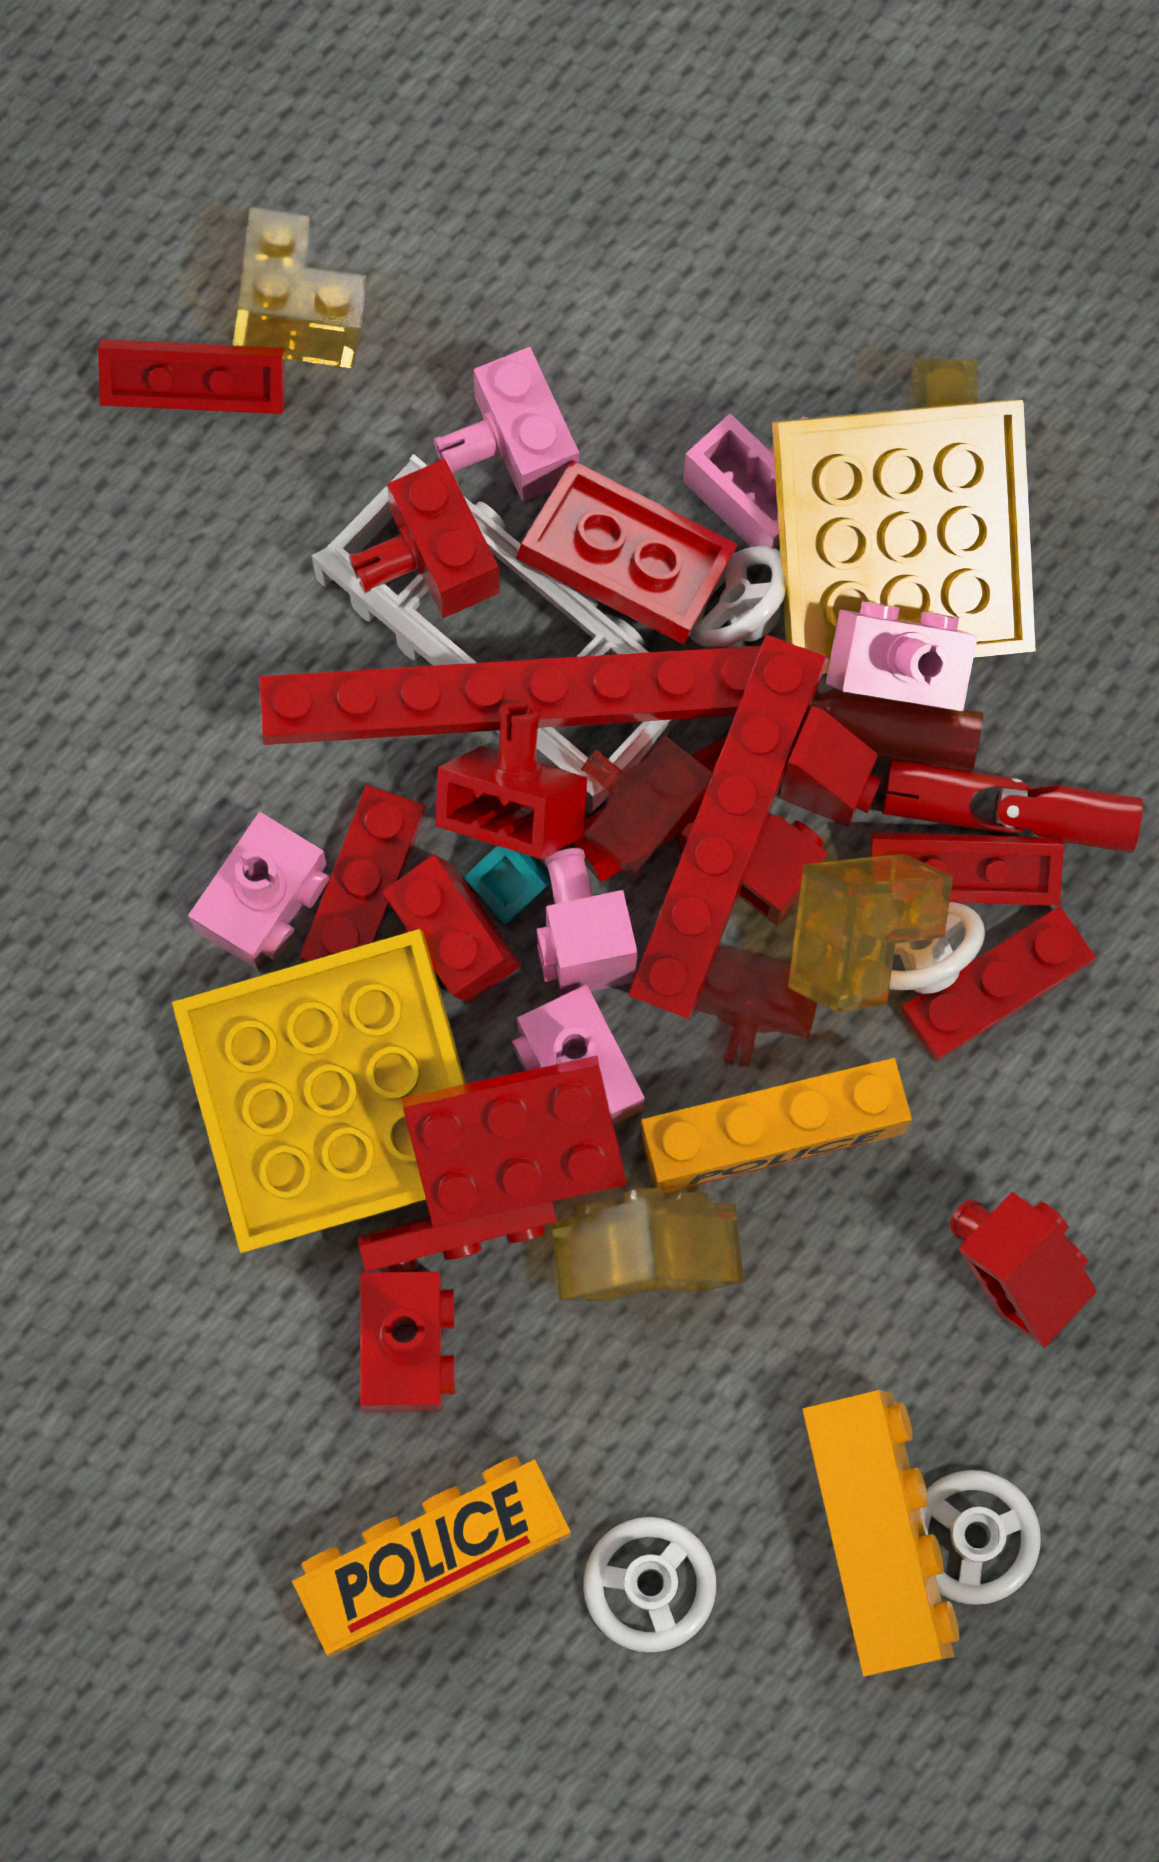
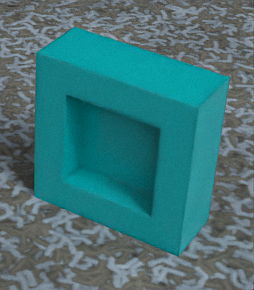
M496 846L464 877L504 925L515 920L551 886L549 872L538 858L500 846Z

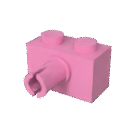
M528 347L473 369L475 400L481 410L483 420L445 436L434 438L438 457L440 460L445 458L452 474L460 469L498 455L501 460L503 459L522 502L553 491L571 460L579 463L577 446L531 347Z
M730 413L686 453L683 483L750 547L767 546L780 551L774 447L772 446L768 450Z
M862 601L860 612L839 610L826 684L843 692L963 711L978 636L957 629L959 618L922 611L920 622L898 619L900 608Z
M259 811L189 913L188 917L194 931L256 970H259L267 957L276 960L285 950L293 936L294 928L289 924L302 905L311 908L318 901L328 884L329 875L324 873L328 868L324 851Z
M580 848L557 851L544 858L551 880L555 904L546 906V927L536 929L539 943L537 951L544 982L556 980L560 997L586 984L590 991H596L633 983L636 972L637 948L624 892L620 890L593 896L584 861L585 853Z
M587 984L517 1017L520 1037L511 1042L524 1071L598 1055L613 1124L643 1111L645 1098Z

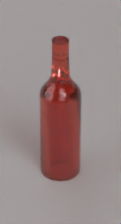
M834 687L821 694L814 695L808 714L812 705L825 710L880 757L973 771L983 724L984 713L982 711L966 708L960 711L843 692Z

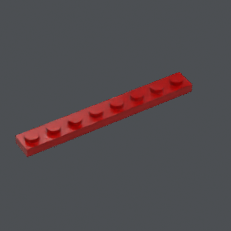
M761 646L259 676L263 744L274 745L499 731V708L509 703L528 704L527 715L529 714L530 707H538L541 710L538 728L735 716Z

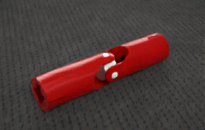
M894 759L890 760L886 779L888 783L885 785L882 814L1009 834L1023 832L1025 828L1042 837L1061 838L1064 843L1129 853L1135 851L1142 820V798L1062 785L1039 786L1031 789V785L1020 779ZM989 787H1001L995 797V806L997 808L996 820L982 818L969 807L974 794L979 790Z

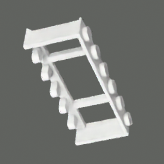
M413 454L409 458L410 462L392 481L427 465ZM386 486L325 549L312 555L316 580L325 587L332 580L350 594L353 609L363 619L370 622L376 616L396 633L398 647L410 659L416 661L421 655L433 666L476 663L416 611L431 594L422 575H417L399 595L394 593L385 584L371 589V592L366 594L359 585L361 580L360 578L357 579L353 572L349 555L358 554L393 518L390 511L388 488ZM465 498L491 552L593 638L577 657L609 655L610 653L612 655L649 653L642 647L644 640L640 634L622 619H616L615 622H612L596 608L598 605L596 599L517 560L516 556L521 544L504 531L505 524L500 516L487 504L479 501L474 505ZM682 719L642 722L601 767H598L553 727L538 728L536 760L544 765L588 777L585 810L593 815Z

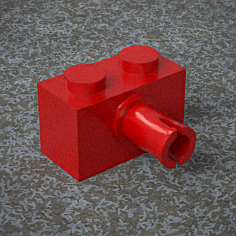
M445 458L387 483L390 511L399 528V536L358 554L349 555L353 572L357 579L360 578L359 585L365 594L371 592V589L415 570L418 575H422L443 619L500 594L499 566Z
M509 703L499 708V751L479 746L438 767L435 826L542 860L583 837L588 777L544 765L536 760L538 722L541 710L536 706H532L529 708V714L527 715L528 704Z
M433 854L382 891L407 928L405 933L418 929L423 931L433 969L453 997L472 1002L522 967L455 866L447 860Z
M1011 1192L992 1213L977 1200L970 1199L964 1202L954 1212L950 1221V1231L958 1239L965 1241L958 1248L997 1313L1045 1348L1097 1292L1084 1269L1088 1264L1086 1256L1065 1236L1069 1229L1067 1222L1057 1211L1042 1201H1039L1034 1207L1014 1192Z
M440 1271L360 1273V1406L364 1413L443 1411V1395H455V1355H442V1329L455 1328L454 1289H442Z

